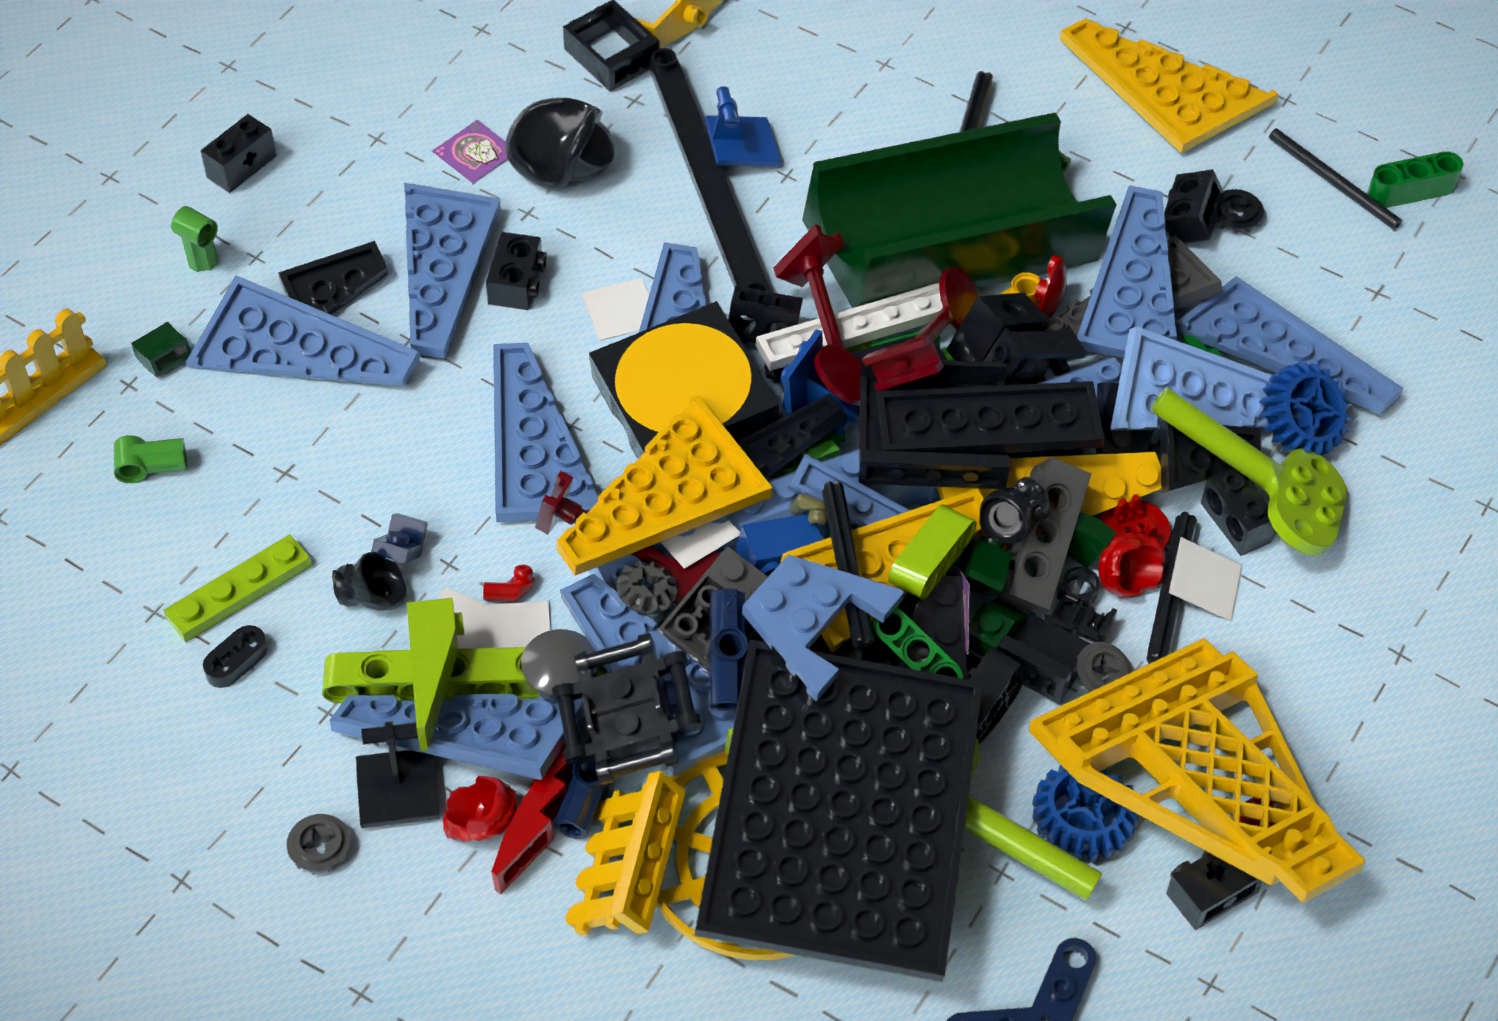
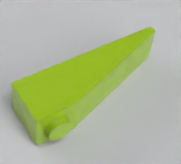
M453 597L407 602L416 726L420 751L429 749L459 651L457 636L465 635L462 612H454Z

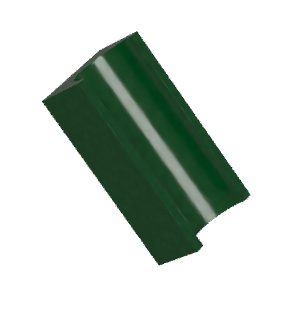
M1056 112L816 161L813 164L802 221L808 231L817 224L821 226L822 233L832 237L836 232L842 235L844 245L827 262V265L852 308L939 283L943 270L953 266L962 268L969 275L976 289L1012 281L1020 273L1028 272L1035 275L1047 273L1052 255L1065 257L1067 268L1096 262L1102 250L1117 204L1111 195L1080 202L1074 198L1066 183L1059 155L1061 120Z

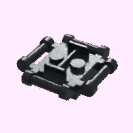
M650 632L638 635V640L588 654L586 650L575 653L574 659L580 682L573 684L563 683L551 689L553 701L558 703L565 737L566 748L563 750L565 763L577 765L596 759V771L602 785L614 782V777L664 763L666 767L679 764L676 748L677 736L695 732L702 727L700 714L695 713L687 678L686 668L689 664L686 652L675 651L658 659ZM639 655L643 657V664L594 677V668ZM670 673L680 715L675 720H673L664 675ZM578 699L583 701L587 727L592 738V743L582 745L573 702Z

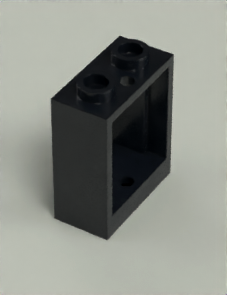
M610 0L563 26L564 50L610 92L650 70L651 55L655 50L660 49V40L615 0ZM614 30L630 46L604 59L588 43Z

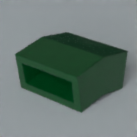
M169 322L162 324L131 343L135 357L156 377L186 361L192 352L187 339L177 332Z
M1080 512L1066 556L1073 558L1082 566L1088 568L1108 546L1116 531L1098 518Z

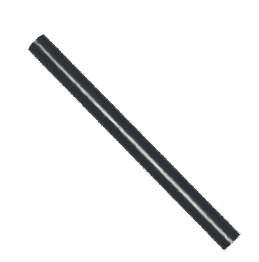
M1275 128L1270 133V140L1391 229L1396 230L1402 223L1401 218L1278 128Z

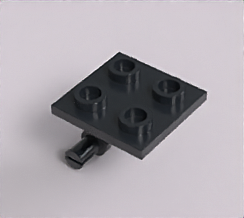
M393 721L385 722V726L361 728L363 745L387 742L389 752L355 756L360 827L368 828L440 819L435 756L414 750L397 751L395 741L418 739L416 722L393 725Z

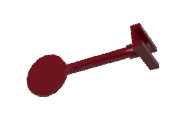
M815 224L773 269L776 278L799 287H803L809 282L828 344L817 351L814 357L815 369L822 382L839 399L849 404L859 405L861 362L843 347L823 279V266L844 245L842 235L837 232L832 237L823 234L821 226Z
M953 266L943 270L939 282V292L943 308L914 339L869 353L862 359L865 366L871 365L878 382L874 386L877 391L938 373L944 367L933 342L950 323L958 330L978 297L975 285L962 268Z
M561 470L559 471L552 496L545 495L541 502L535 526L536 529L548 535L559 519L573 525L583 512L587 514V511L582 509V505L568 498L574 477ZM651 546L631 553V555L647 564L654 560L656 566L660 568L668 566L669 574L672 577H676V588L678 591L673 602L676 607L721 554L713 551L684 569L677 560Z

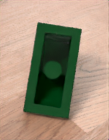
M983 536L982 539H973L967 545L958 565V568L970 584V590L984 597L1002 592L1005 586L1011 554L1002 550L1003 544L987 536Z
M996 599L982 604L969 623L968 648L982 656H985L990 647L997 650V645L1003 636L1007 635L1013 638L1028 614Z

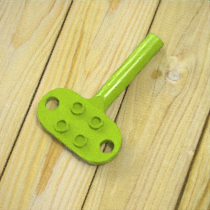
M1168 387L1159 394L1150 411L1254 481L1268 493L1270 497L1268 517L1272 527L1287 544L1303 554L1316 556L1323 554L1334 543L1347 498V487L1342 476L1330 462L1311 450L1309 453H1306L1304 449L1300 448L1292 450L1282 463L1279 464Z
M977 738L975 741L971 779L980 758ZM970 794L968 795L965 830L1081 899L1088 900L1103 873L975 799Z

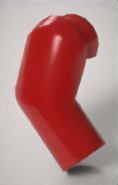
M518 565L514 569V577L508 582H484L483 600L511 602L518 600L534 586L533 569L529 565Z

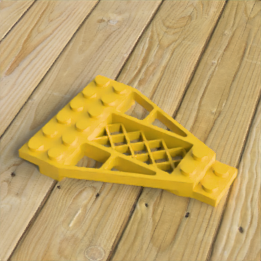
M1205 638L1032 719L1028 731L1077 782L1270 886L1281 881L1302 903L1311 900L1363 870L1366 860L1337 833L1330 817L1316 804L1256 683L1259 675L1234 651L1222 655ZM1240 701L1248 702L1263 734L1249 740L1220 711ZM1196 724L1203 731L1188 729V727ZM1166 738L1181 741L1180 747L1159 742ZM1187 743L1207 746L1208 753L1187 749ZM1215 748L1222 749L1229 757L1216 755ZM1266 748H1270L1272 750L1281 770L1262 752V750ZM1126 758H1134L1161 785L1141 795L1099 771ZM1189 763L1207 767V771L1202 773L1187 770L1185 765ZM1214 768L1235 772L1234 779L1213 775ZM1242 774L1249 775L1256 783L1241 780ZM1212 789L1233 793V800L1212 796ZM1246 795L1261 798V805L1240 801V796ZM1166 799H1175L1203 827L1158 803ZM1269 800L1276 801L1284 810L1269 807ZM1239 815L1260 819V826L1240 823ZM1268 821L1276 823L1268 828Z

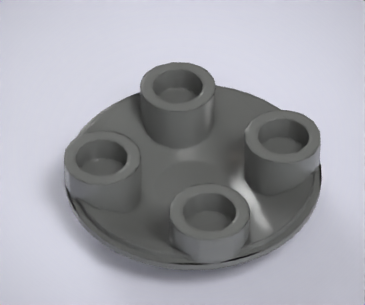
M566 629L550 630L536 636L526 646L521 659L522 672L527 682L537 690L541 697L553 699L551 689L554 686L563 683L573 684L580 682L574 654L585 650L588 654L596 651L588 639L578 632ZM598 667L593 669L594 677H596Z

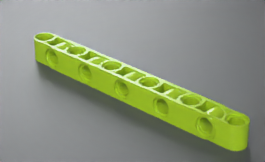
M526 647L458 649L452 674L458 673L461 675L450 677L444 700H453L456 694H514L518 700L539 699L537 690L527 682L522 672L521 659ZM381 650L373 652H340L328 655L324 660L322 696L334 703H343L348 695H394L397 701H414L411 651ZM604 666L598 667L596 677L608 674L603 672L606 670ZM380 675L383 676L382 678H377V679L374 678V677L380 676Z

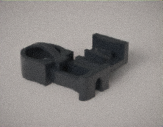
M1074 567L1064 574L1063 582L1057 594V599L1060 601L1051 616L1045 613L1044 620L1073 635L1076 628V634L1094 642H1104L1116 619L1118 610L1112 608L1105 616L1103 612L1102 614L1096 613V609L1091 604L1097 598L1100 585L1099 577L1089 568ZM1077 580L1073 590H1071L1067 584ZM1084 582H1087L1093 588L1087 594H1079Z

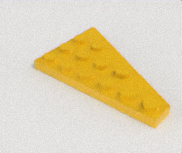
M1087 18L1062 29L1060 33V40L1180 153L1193 148L1277 102L1278 93L1273 89L1268 93L1249 86L1250 81L1247 79L1232 76L1226 71L1204 64L1203 68L1184 61V55L1169 52L1163 47L1139 39L1138 43L1119 36L1120 31L1110 27H1103L1099 23Z
M696 395L690 399L689 406L680 415L676 414L670 420L668 427L661 429L645 446V452L634 464L630 462L624 469L623 474L615 478L598 496V502L587 514L583 512L576 519L575 525L567 529L557 539V551L576 576L769 499L772 496L773 487L702 398Z

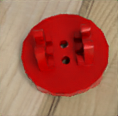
M1138 494L1133 495L1129 502L1125 498H1121L1116 507L1106 510L1100 515L1099 520L1116 531L1112 540L1127 534L1125 531H1129L1132 534L1143 533L1148 537L1154 536L1159 538L1163 543L1164 551H1166L1171 533L1168 518L1158 507L1148 501L1141 500Z

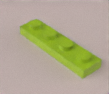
M289 534L163 610L165 617L186 643L312 566L311 559L292 535Z

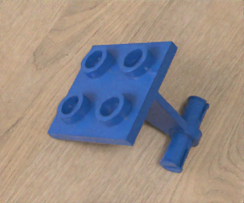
M727 86L719 87L716 90L719 101L717 104L718 115H706L704 119L717 165L780 167L781 160L768 118L739 116L737 103L731 98L729 88Z
M816 329L808 341H804L800 345L798 354L791 365L787 364L781 374V384L784 387L782 407L785 410V414L788 415L830 393L842 407L846 416V420L832 430L833 433L837 434L838 432V435H842L848 425L854 423L859 417V405L849 404L822 387L823 382L815 369L814 357L817 351L823 347L822 331Z

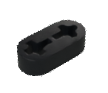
M242 626L214 648L204 658L202 664L208 683L217 688L229 687L262 660L268 649L264 632L257 626ZM246 641L250 644L256 642V646L253 648L249 645L243 647V643ZM218 665L222 668L228 666V670L225 672L220 669L215 672L214 668Z

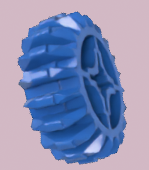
M1299 362L1293 366L1289 365L1281 368L1279 373L1273 374L1269 378L1270 384H1267L1262 389L1266 397L1259 401L1266 411L1262 412L1259 417L1267 419L1268 425L1264 428V431H1272V443L1277 444L1281 442V452H1291L1301 448L1306 453H1309L1311 450L1316 454L1324 455L1333 450V447H1337L1342 443L1341 437L1349 432L1345 423L1352 419L1346 413V409L1352 404L1344 401L1343 396L1348 390L1339 389L1340 378L1333 377L1330 379V369H1320L1319 363L1307 364L1306 362ZM1297 385V390L1293 393V397L1291 398L1292 391L1294 387Z
M1062 765L1059 766L1058 772L1050 769L1046 779L1038 783L1037 793L1033 796L1032 801L1034 808L1032 819L1033 822L1038 823V836H1047V841L1054 845L1058 844L1060 849L1065 852H1073L1074 857L1080 860L1082 854L1088 855L1093 863L1097 860L1098 853H1100L1108 860L1112 856L1113 850L1121 852L1125 848L1126 841H1130L1133 838L1134 827L1138 824L1139 815L1077 782ZM1111 767L1099 771L1123 785V773L1112 776L1110 775ZM1124 785L1133 790V785ZM1066 794L1068 802L1064 805L1063 809L1057 811L1055 807L1056 800ZM1113 810L1116 820L1108 827H1105L1103 819L1106 817L1107 812Z

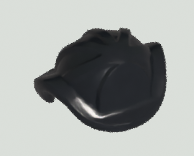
M568 97L542 99L527 106L510 126L505 143L506 156L512 167L530 182L552 191H559L565 188L570 181H586L601 175L611 165L614 159L615 148L610 132L600 121L603 114L602 110L581 100Z

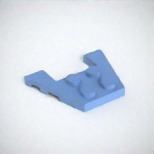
M787 555L743 604L742 614L771 649L775 648L786 661V668L794 677L798 676L807 686L806 692L812 699L817 701L837 678L839 669L810 651L811 645L849 602L884 623L902 602L904 591Z

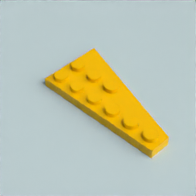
M1156 452L1010 458L1007 487H1014L1019 479L1029 477L1035 465L1051 457L1091 473L1080 512L1093 516L1116 507L1121 498H1125L1129 502L1135 494L1142 497L1161 489V465ZM937 487L941 500L976 489ZM978 488L983 498H985L988 494L992 493L993 491L998 490ZM1048 494L1049 499L1051 501V507L1055 509V500L1050 494ZM1037 527L1036 536L1038 538L1043 536L1044 532ZM982 532L976 538L982 539L983 536L987 535L986 533ZM1003 544L1002 550H1007L1008 545Z
M978 488L854 529L853 535L862 577L899 588L888 582L891 567L900 553L941 504L976 521V529L970 542L983 532L979 523V511L984 498ZM831 537L785 552L780 561L782 562L787 555H791L837 569ZM845 607L821 634L831 653H834L851 639Z

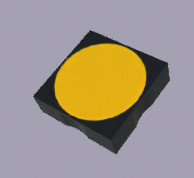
M717 301L589 352L592 378L611 413L624 427L629 445L637 459L645 452V446L661 429L668 427L670 420L676 414L680 415L689 406L690 399L696 395L702 398L735 441L780 419L779 403Z

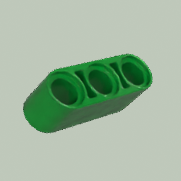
M1447 151L1381 164L1374 169L1367 194L1386 208L1452 194L1455 191L1463 169V160L1459 155Z
M896 607L890 615L898 616L902 621L901 629L895 635L884 634L882 622L876 618L873 619V628L878 637L911 669L939 674L944 669H951L957 673V678L965 679L960 667L899 608ZM923 642L929 646V656L923 662H913L909 657V650L915 643Z

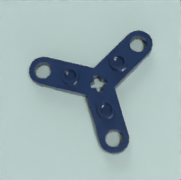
M1066 939L1058 945L1032 1007L960 1012L950 1016L947 1021H1072L1096 963V953L1093 947L1083 939ZM1069 951L1071 953L1074 951L1076 953L1080 952L1081 956L1084 955L1086 964L1079 968L1069 966L1064 960L1065 953L1068 954Z

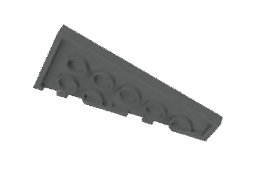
M1176 235L1167 240L1174 312L1179 308L1204 301L1211 296L1223 292L1221 280ZM1093 288L1090 290V296L1082 302L1075 299L1067 304V311L1060 316H1049L1048 318L1051 321L1045 331H1064L1069 324L1077 336ZM1038 358L1031 359L1035 363Z

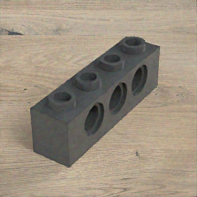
M1053 457L1035 465L1029 477L1041 485L1045 492L1054 498L1055 509L1051 507V515L1048 519L1036 523L1028 536L1020 542L1007 546V552L1011 554L1005 586L996 597V600L1034 615L1049 611L1091 477V473ZM1037 527L1044 532V543L1036 536ZM1026 561L1033 565L1035 570L1034 577H1031L1026 572Z

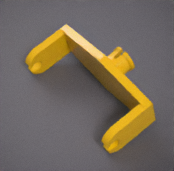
M676 0L654 24L638 18L635 19L660 40V48L690 33L697 27H702V24L706 23L708 15L723 0Z

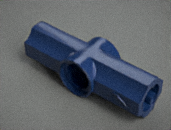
M723 588L718 591H712L710 594V646L707 653L710 663V707L718 711L737 710L745 668V654L749 645L745 635V617L742 614L745 593L737 589ZM724 643L730 644L736 650V655H725L720 650L719 645Z
M591 735L588 739L587 744L592 743ZM596 759L573 765V778L554 821V827L561 831L564 836L574 839L587 837L599 805L608 795L609 783L604 785L600 783L596 771ZM590 777L598 779L597 781L591 783L583 781L586 778Z

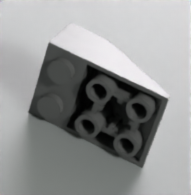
M727 546L659 627L658 632L710 671L707 653L710 646L711 592L723 588L737 589L745 593L746 602L768 577ZM745 618V635L749 644L750 640L757 636V631ZM724 643L719 645L720 650L725 655H736V650L730 644Z

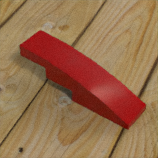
M566 743L543 779H536L528 790L503 836L491 870L495 891L500 895L554 840L551 821L557 816L567 792L566 785L573 778V765L565 763L563 750L566 748Z

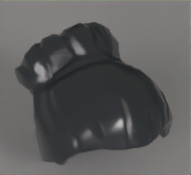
M1023 477L1016 482L1014 487L995 490L983 499L979 511L980 527L988 537L1003 544L1012 545L1020 542L1030 534L1036 523L1047 520L1051 515L1049 495L1035 480L1030 477Z
M365 553L355 564H346L332 571L334 595L340 605L350 607L356 606L359 603L368 609L384 611L398 607L407 597V586L397 563L379 553Z

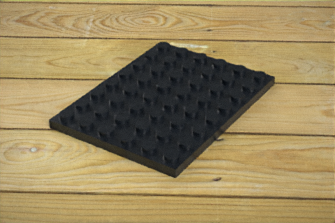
M750 640L694 936L943 982L946 973L983 682L812 651L839 669L837 678L822 696L815 701L806 692L807 686L798 676L794 677L786 668V661L775 648L771 649L766 642Z

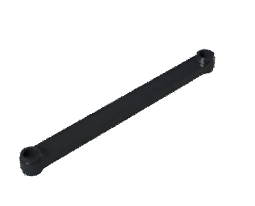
M657 49L651 55L650 74L734 288L735 286L771 292L721 165L716 163L709 135L678 58L671 49Z

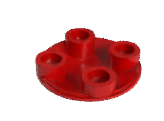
M1052 255L1049 261L1047 280L1040 279L1035 291V299L1041 300L1037 306L1047 317L1054 315L1062 303L1067 289L1068 270L1066 258Z

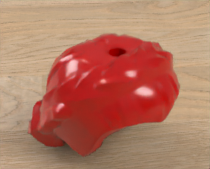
M1127 533L1112 540L1099 558L1098 575L1102 587L1122 599L1140 596L1146 590H1154L1158 585H1161L1165 576L1162 565L1165 562V551L1160 539L1154 536L1148 537L1143 533Z
M478 776L475 779L476 783L469 787L456 788L450 792L446 802L447 810L444 812L443 818L445 836L454 840L459 839L463 842H469L471 840H491L495 836L500 835L509 826L517 810L515 790L499 778Z

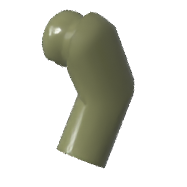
M800 494L789 504V510L794 516L809 513L807 520L811 525H814V523L825 525L828 521L823 500L808 494Z

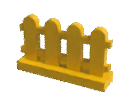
M69 308L61 310L55 318L56 328L47 334L42 329H36L27 338L28 349L20 355L14 350L9 349L0 356V384L5 382L8 390L6 394L0 397V445L106 367L104 357L91 348L93 345L92 339L87 335L84 336L81 325L86 322V319L82 313H74ZM61 341L64 351L56 355L54 345ZM33 361L36 372L28 376L25 366Z
M662 771L649 773L646 784H643L641 791L625 794L622 790L614 791L612 798L603 800L599 805L595 817L604 824L602 832L592 835L585 847L586 852L595 858L593 867L582 870L576 879V887L584 892L585 896L583 902L574 904L568 910L565 918L566 923L573 927L575 932L581 936L589 935L590 928L603 925L610 930L619 929L620 922L636 934L647 933L650 930L686 792L685 789ZM633 820L632 825L618 828L620 822ZM624 854L623 860L608 863L610 857ZM614 890L613 896L599 898L600 892Z

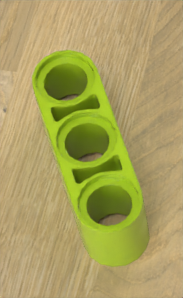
M941 504L897 557L891 567L888 582L922 600L925 599L969 544L976 529V521Z

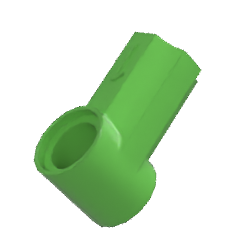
M189 206L181 207L172 219L171 229L173 233L182 238L189 268L196 272L202 270L210 271L217 264V254L213 240L217 235L218 224L213 219Z
M127 435L116 439L114 442V477L120 482L137 483L144 480L148 473L186 470L187 468L184 438L145 442L140 437Z

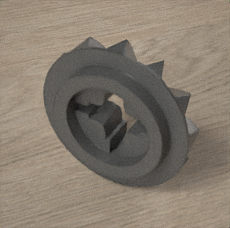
M638 559L632 566L625 565L622 573L618 576L616 584L617 593L621 601L630 609L645 614L659 613L669 608L673 604L678 591L676 588V577H672L669 574L668 566L660 568L656 566L654 560L649 564H643ZM642 578L647 580L649 584H654L653 595L646 586H641Z
M1094 642L1084 647L1076 656L1077 665L1073 670L1078 673L1080 678L1078 686H1084L1089 692L1132 672L1130 662L1125 654L1116 646L1106 642ZM1102 665L1103 671L1113 675H1109L1102 680L1101 674L1095 673L1092 670Z
M314 814L303 818L293 826L287 837L286 847L289 858L295 863L298 870L303 868L309 870L314 875L316 871L321 870L331 872L333 866L339 862L344 863L348 850H351V837L347 826L337 817L329 814ZM313 834H317L323 843L327 842L324 854L318 852L316 848H312L314 847L313 841L315 840Z

